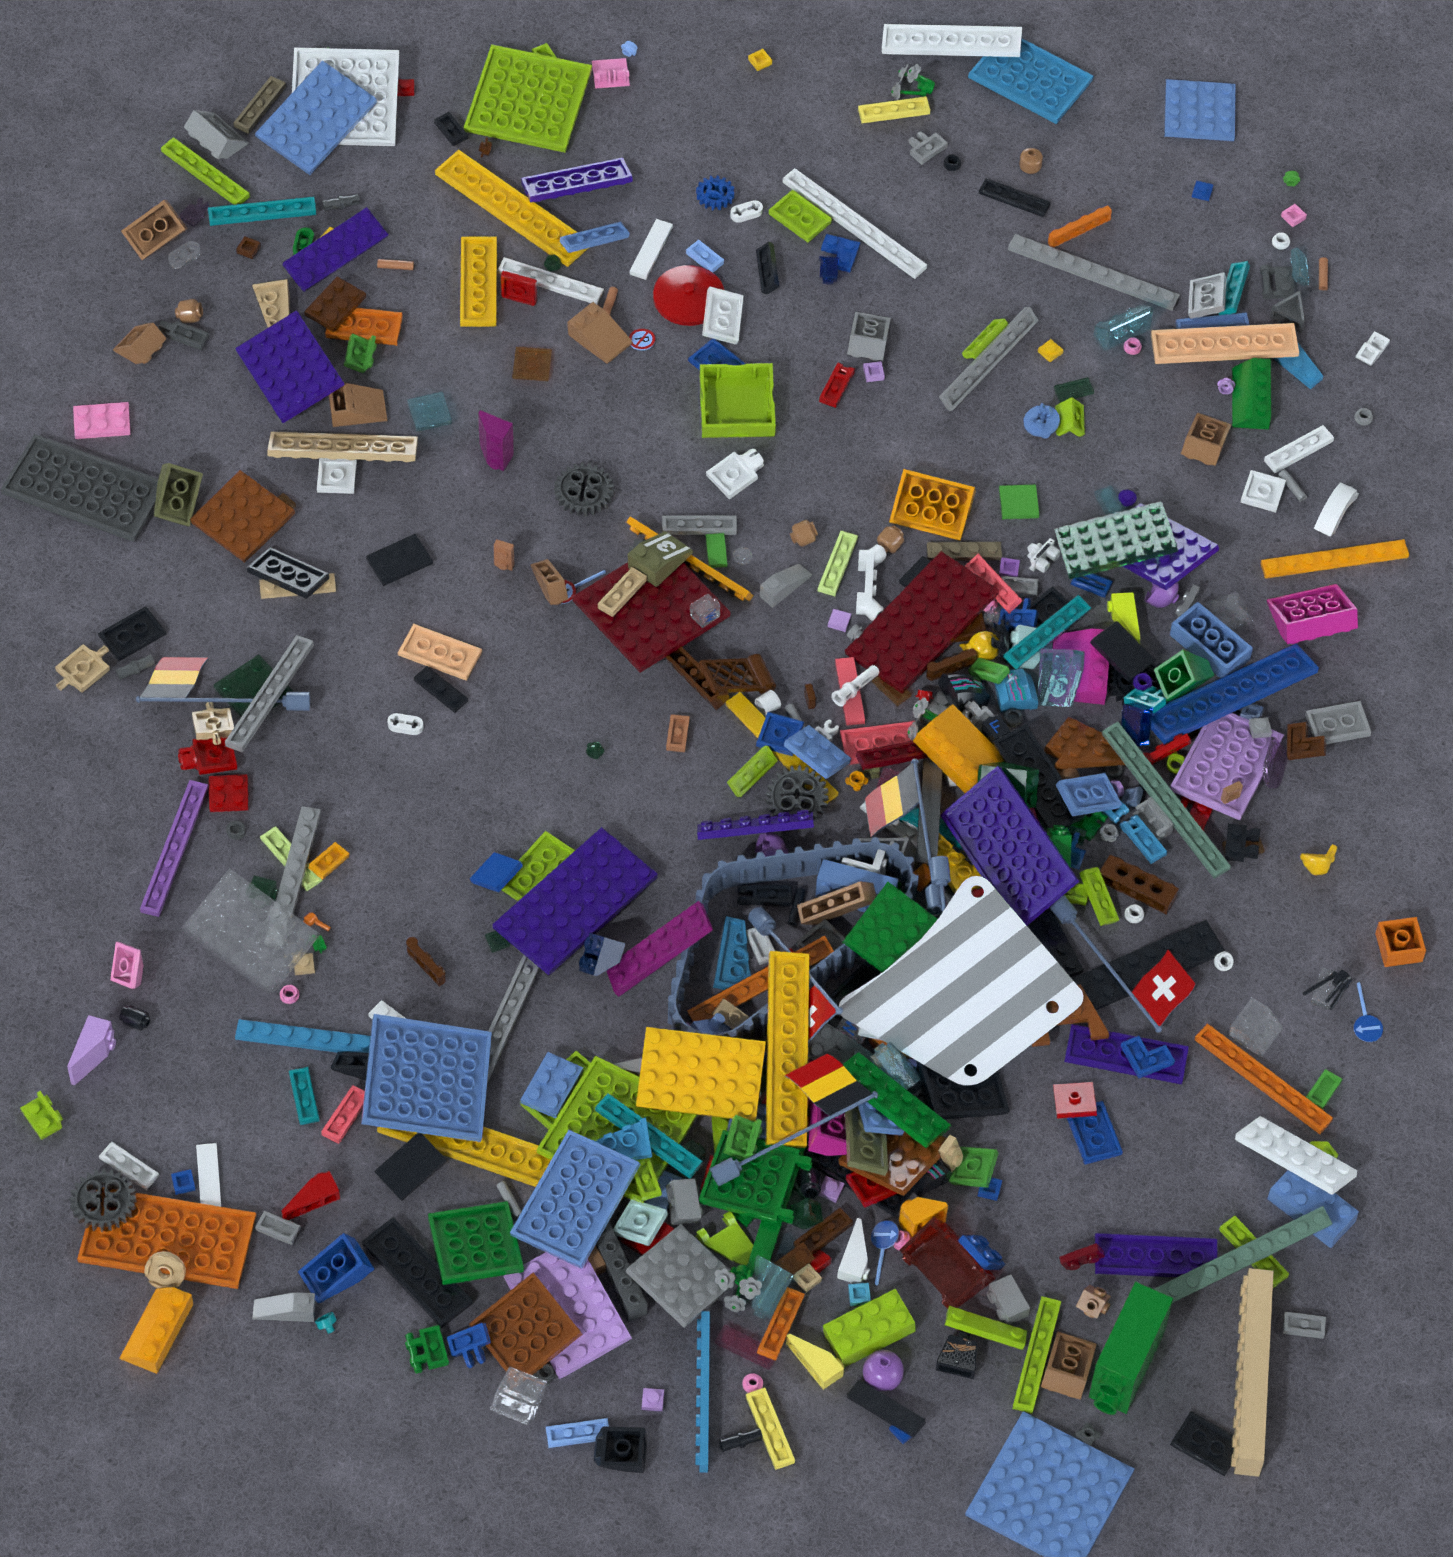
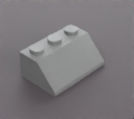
M193 110L184 125L188 134L199 140V144L209 149L211 155L217 159H227L249 143L214 112Z

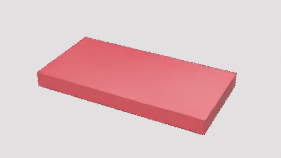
M915 721L840 730L843 751L852 758L848 765L859 764L856 758L857 751L911 741L908 738L907 732L912 722Z

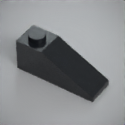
M337 1052L330 1068L366 1081L369 1053Z

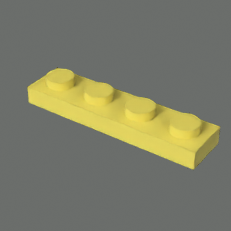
M926 96L858 106L861 123H870L930 114V107Z
M766 1388L747 1393L746 1400L757 1427L761 1430L764 1444L775 1470L794 1464V1456Z

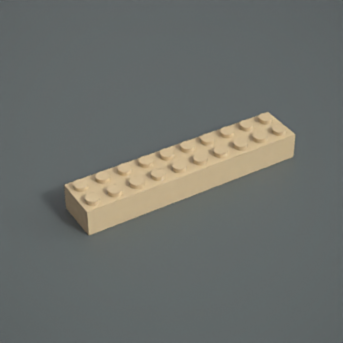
M1249 1268L1247 1276L1243 1275V1282L1240 1287L1242 1300L1239 1305L1241 1319L1238 1324L1240 1338L1237 1343L1239 1357L1236 1361L1238 1376L1235 1380L1237 1395L1234 1399L1236 1413L1233 1418L1235 1432L1232 1437L1234 1452L1231 1456V1467H1234V1474L1258 1477L1264 1463L1273 1291V1271Z

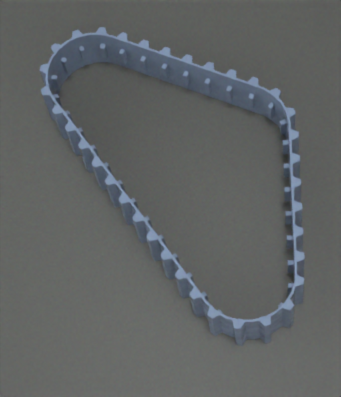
M873 837L871 842L861 843L856 838L853 839L850 845L842 846L839 841H835L833 847L823 848L820 844H815L814 850L804 851L801 847H796L794 853L785 854L780 849L776 850L774 856L765 857L762 852H759L756 858L746 859L743 855H738L737 861L726 863L721 860L718 862L717 869L711 874L705 873L703 875L702 890H697L696 902L700 901L708 914L709 901L713 899L714 895L724 889L818 875L823 859L841 864L842 858H849L873 865L878 849L884 850L885 859H888L886 871L891 872L900 879L905 886L904 894L915 902L918 875L913 874L914 859L912 857H905L899 851V844L888 845L880 843L878 837ZM699 940L681 952V960H677L676 978H672L671 995L668 997V1024L672 1025V1030L753 1040L757 1035L764 1038L767 1035L768 1003L738 1027L724 1033L709 1034L700 1032L685 1023L680 1016L681 1004L679 1003L684 1001L685 998L684 985L689 983V967L694 965L695 953L693 952L695 948L699 947ZM842 944L809 970V973L825 990L826 981L830 978L833 980L839 979L840 970L844 967L853 968L855 958L860 955L845 944ZM809 979V990H810V989L814 986V984H813V983L811 982V980Z

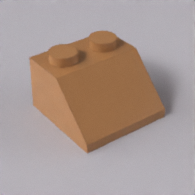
M154 323L138 325L120 341L113 351L135 364H145L151 360V355L163 347L162 343L166 340V337Z

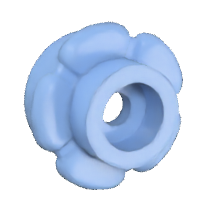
M626 41L621 45L624 55L628 57L636 55L638 49L636 44Z

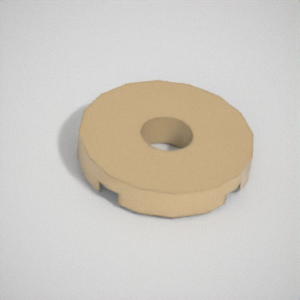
M162 1251L149 1257L144 1273L149 1279V1283L156 1288H175L183 1282L186 1268L178 1256L171 1252ZM166 1268L170 1274H163L160 1269Z

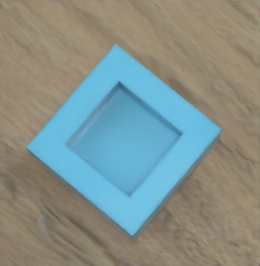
M869 1283L848 1284L850 1306H862L871 1301Z

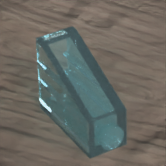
M891 1042L887 1045L881 1043L873 1049L876 1053L871 1058L876 1065L906 1090L921 1079L920 1071Z
M759 1255L755 1257L753 1278L760 1280L762 1287L760 1288V1295H755L751 1299V1308L755 1310L754 1315L764 1320L765 1317L770 1318L794 1275Z

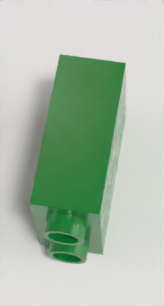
M1134 1283L1095 1366L1089 1398L1094 1400V1406L1101 1412L1114 1415L1118 1410L1127 1414L1165 1333L1173 1302L1172 1297L1140 1283Z

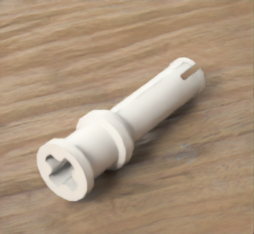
M871 665L852 682L844 683L839 691L837 690L832 693V699L835 704L844 706L848 699L854 698L857 695L859 689L878 676L880 673L879 669L875 665Z

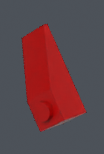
M330 1171L318 1173L311 1178L281 1210L282 1218L291 1220L339 1200V1189Z

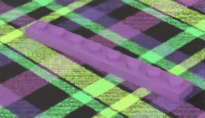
M189 780L140 907L141 913L160 917L207 794L208 784Z

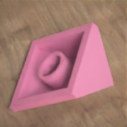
M116 942L110 980L135 989L141 985L144 965L141 951L124 943Z

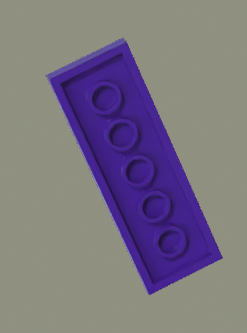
M623 157L521 178V184L530 203L633 182L632 174Z
M366 207L284 261L282 265L301 290L305 292L387 238L388 233Z
M808 810L797 811V814L781 812L778 813V816L771 817L770 814L759 815V818L753 819L750 816H744L734 821L731 818H725L716 823H713L711 820L702 821L697 826L698 840L813 828V812Z
M1071 1024L1064 1062L1137 1076L1121 1048L1122 1042L1136 1036L1108 1031V1039L1091 1040L1088 1027ZM1141 1038L1148 1052L1166 1045L1175 1060L1174 1065L1144 1077L1182 1085L1189 1046Z
M1095 1233L1094 1242L1103 1249L1105 1257L1095 1263V1274L1179 1277L1217 1258V1239Z

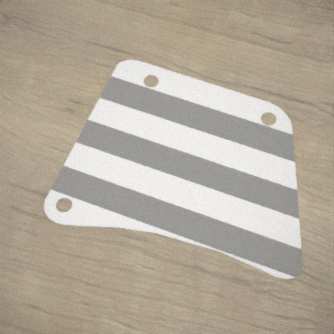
M972 876L961 884L939 919L919 942L883 973L846 995L840 1001L839 1007L843 1008V1013L841 1014L843 1018L958 1084L974 1085L989 1078L1073 1013L1082 1004L1083 993L992 884L983 877ZM978 885L983 888L984 894L982 897L976 898L971 894L973 886ZM1049 1001H1055L1059 1005L1056 1013H1049L1047 1011L1046 1004ZM967 1064L976 1066L977 1074L970 1077L965 1074L964 1068Z

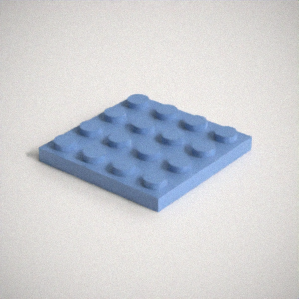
M1166 79L1164 137L1234 141L1235 84Z

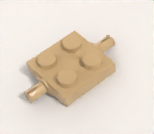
M84 644L81 645L55 667L56 671L64 678L56 684V687L62 691V689L70 684L83 693L110 670L109 665L101 658L109 652V649L103 645L102 648L95 652Z
M207 702L206 710L192 712L197 740L213 738V743L217 745V740L219 745L221 743L220 737H228L234 729L230 708L217 709L214 708L213 702H210V705Z

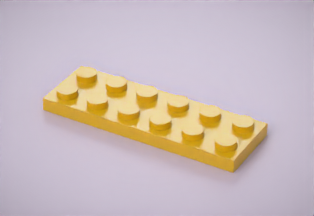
M497 236L461 237L460 327H496Z

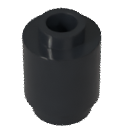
M125 1005L119 1016V1020L123 1021V1024L140 1031L148 1027L151 1019L148 1012L132 1005Z
M815 1169L810 1171L804 1170L801 1173V1192L805 1198L814 1199L821 1192V1174Z

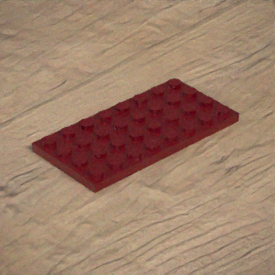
M941 551L863 631V634L845 649V654L848 657H854L855 662L865 669L875 665L880 672L877 677L903 694L927 669L928 663L934 662L999 594V590Z

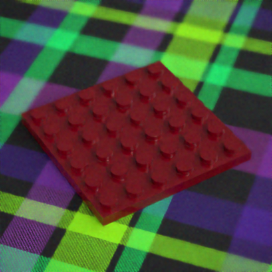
M628 562L572 596V601L640 673L731 616L730 611L684 563L657 587L646 581L613 617L598 609V603L630 570ZM710 613H712V614L716 613V614L712 617V618L716 617L715 619H712V620L706 622V621L710 618V617L706 618Z

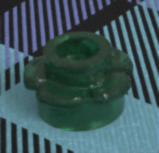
M549 255L546 261H544V267L548 271L559 270L561 268L560 258L556 255Z
M589 742L586 754L590 758L598 759L604 754V748L599 742Z

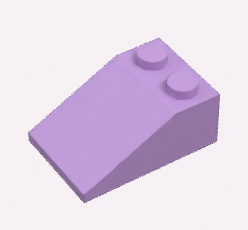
M88 1015L67 1066L72 1085H76L108 1057L110 1050H114L116 1039H114L111 1021Z

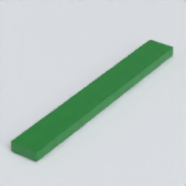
M809 1131L807 1132V1143L809 1140ZM792 1147L800 1149V1155L804 1156L806 1148ZM799 1166L795 1168L782 1206L783 1209L788 1207L800 1169ZM779 1218L777 1223L761 1220L747 1264L754 1271L753 1275L760 1274L770 1265L783 1223Z

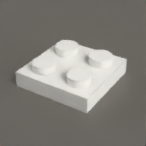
M319 458L317 493L354 494L356 460Z
M1251 470L1240 503L1276 513L1286 480Z

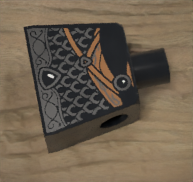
M959 1330L958 1336H948L937 1359L936 1371L974 1380L977 1342L970 1340L971 1333Z

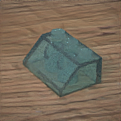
M1139 305L1128 309L1122 314L1114 315L1109 320L1099 322L1094 327L1093 336L1104 351L1113 348L1129 338H1134L1149 331L1154 309L1151 306Z

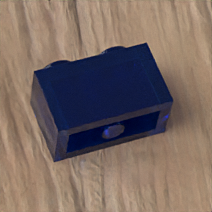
M1139 703L1123 704L1121 726L1137 747L1149 745L1153 708Z

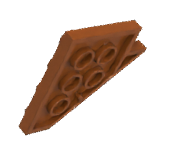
M1070 717L1065 720L1044 749L1045 753L1058 758L1054 766L1056 770L1125 765L1101 732Z

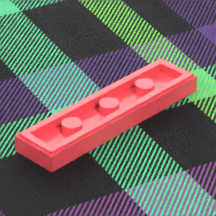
M979 554L965 565L967 569L999 590V594L995 599L1009 614L1022 602V599Z
M854 657L835 659L839 688L841 689L844 683L852 682L857 677ZM860 689L857 691V695L854 698L848 699L843 706L846 726L865 724Z

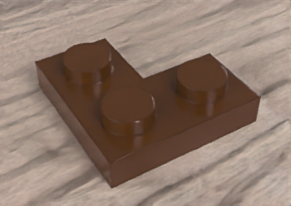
M1306 722L1287 724L1288 760L1326 756L1325 736L1308 738V725Z

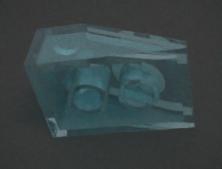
M1040 649L1038 706L1072 707L1084 670V651Z

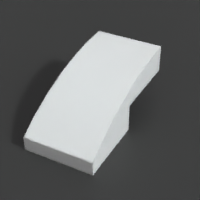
M1374 331L1367 343L1363 344L1355 358L1372 366L1388 346L1390 339Z

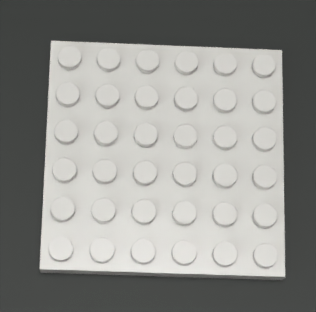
M294 48L292 93L323 60L377 99V103L338 145L395 146L399 50Z

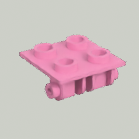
M626 58L592 61L595 89L630 86Z

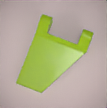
M728 1211L723 1215L724 1218H722L728 1227L714 1236L709 1237L704 1228L696 1232L697 1239L705 1247L740 1265L748 1264L753 1244L738 1225L732 1212Z

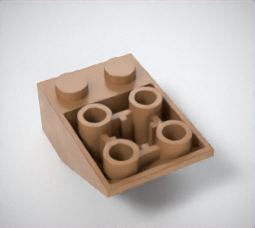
M344 383V386L328 395L333 427L387 421L383 390Z

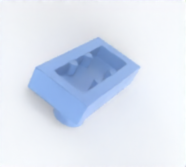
M716 1013L712 1019L693 1021L690 1025L693 1029L709 1034L731 1031L724 1024L725 1017L720 1013Z

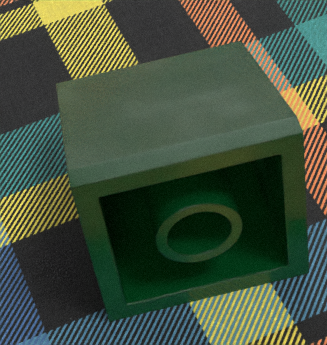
M1006 762L979 764L977 783L995 767L999 766L1028 808H1036L1039 769Z

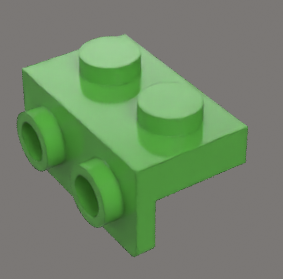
M351 334L344 366L360 373H364L368 368H371L374 362L372 355L377 347L375 343L376 336L372 335L368 340Z
M735 1115L732 1119L723 1153L742 1161L754 1155L757 1151L756 1140L762 1133V1127H760L762 1120L757 1119L753 1122Z

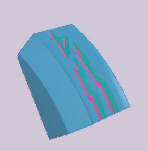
M1024 669L1010 670V673L1000 684L994 683L1000 713L1012 708L1017 710L1038 708V697L1031 675Z

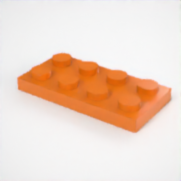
M356 308L334 332L326 328L325 337L349 340L351 334H355L369 340L373 335L376 336L375 343L397 346L403 314L402 312Z

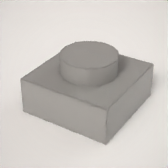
M1268 717L1249 719L1248 724L1252 739L1271 737L1272 730Z

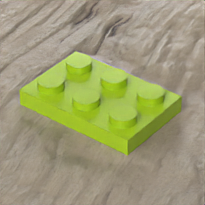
M791 190L769 209L770 216L807 243L832 223L830 216L794 190Z

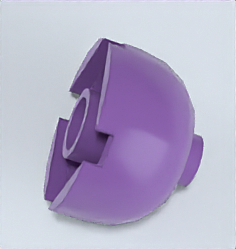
M1178 582L1167 590L1152 583L1151 594L1148 591L1144 601L1156 608L1167 607L1170 603L1174 604L1179 598L1177 593L1179 589Z
M767 832L759 835L755 853L762 852L767 857L774 856L776 850L780 849L785 854H788V849H786L785 842L779 835Z
M882 1349L874 1351L863 1364L864 1381L877 1391L893 1390L903 1379L904 1367L902 1361L892 1351Z

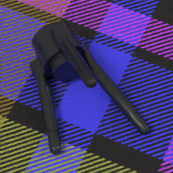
M1342 969L1338 973L1334 971L1330 976L1304 991L1303 995H1307L1333 979L1332 984L1335 988L1325 999V1002L1328 1003L1339 991L1329 1007L1332 1010L1353 979Z

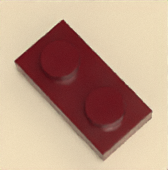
M1095 1243L1060 1256L1059 1259L1061 1265L1066 1270H1077L1084 1264L1098 1262L1105 1255L1103 1249Z

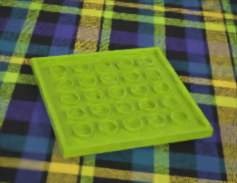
M491 44L464 125V131L566 153L592 72V65Z
M595 1056L538 1146L537 1153L552 1160L568 1130L594 1141L603 1138V1135L610 1132L612 1134L621 1130L595 1111V1107L607 1093L640 1117H646L647 1122L679 1145L698 1115L636 1107L640 1077ZM652 1152V1157L649 1159L657 1181H659L668 1163ZM633 1177L623 1196L630 1200L645 1203L646 1200H641Z

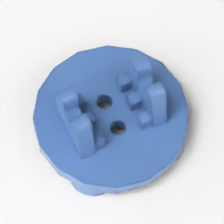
M1043 403L1040 406L1031 408L1024 417L1025 430L1033 436L1044 439L1049 438L1058 429L1060 424L1058 412L1051 406H1046Z

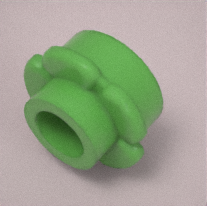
M1288 171L1285 173L1283 180L1287 186H1296L1300 182L1298 172Z

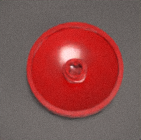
M694 265L678 266L666 271L658 278L653 290V301L657 311L670 322L684 326L704 324L708 288L714 287L724 290V286L721 280L708 269Z

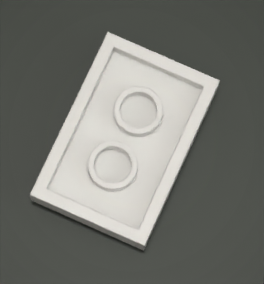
M709 287L707 290L702 336L737 344L739 341L744 295Z

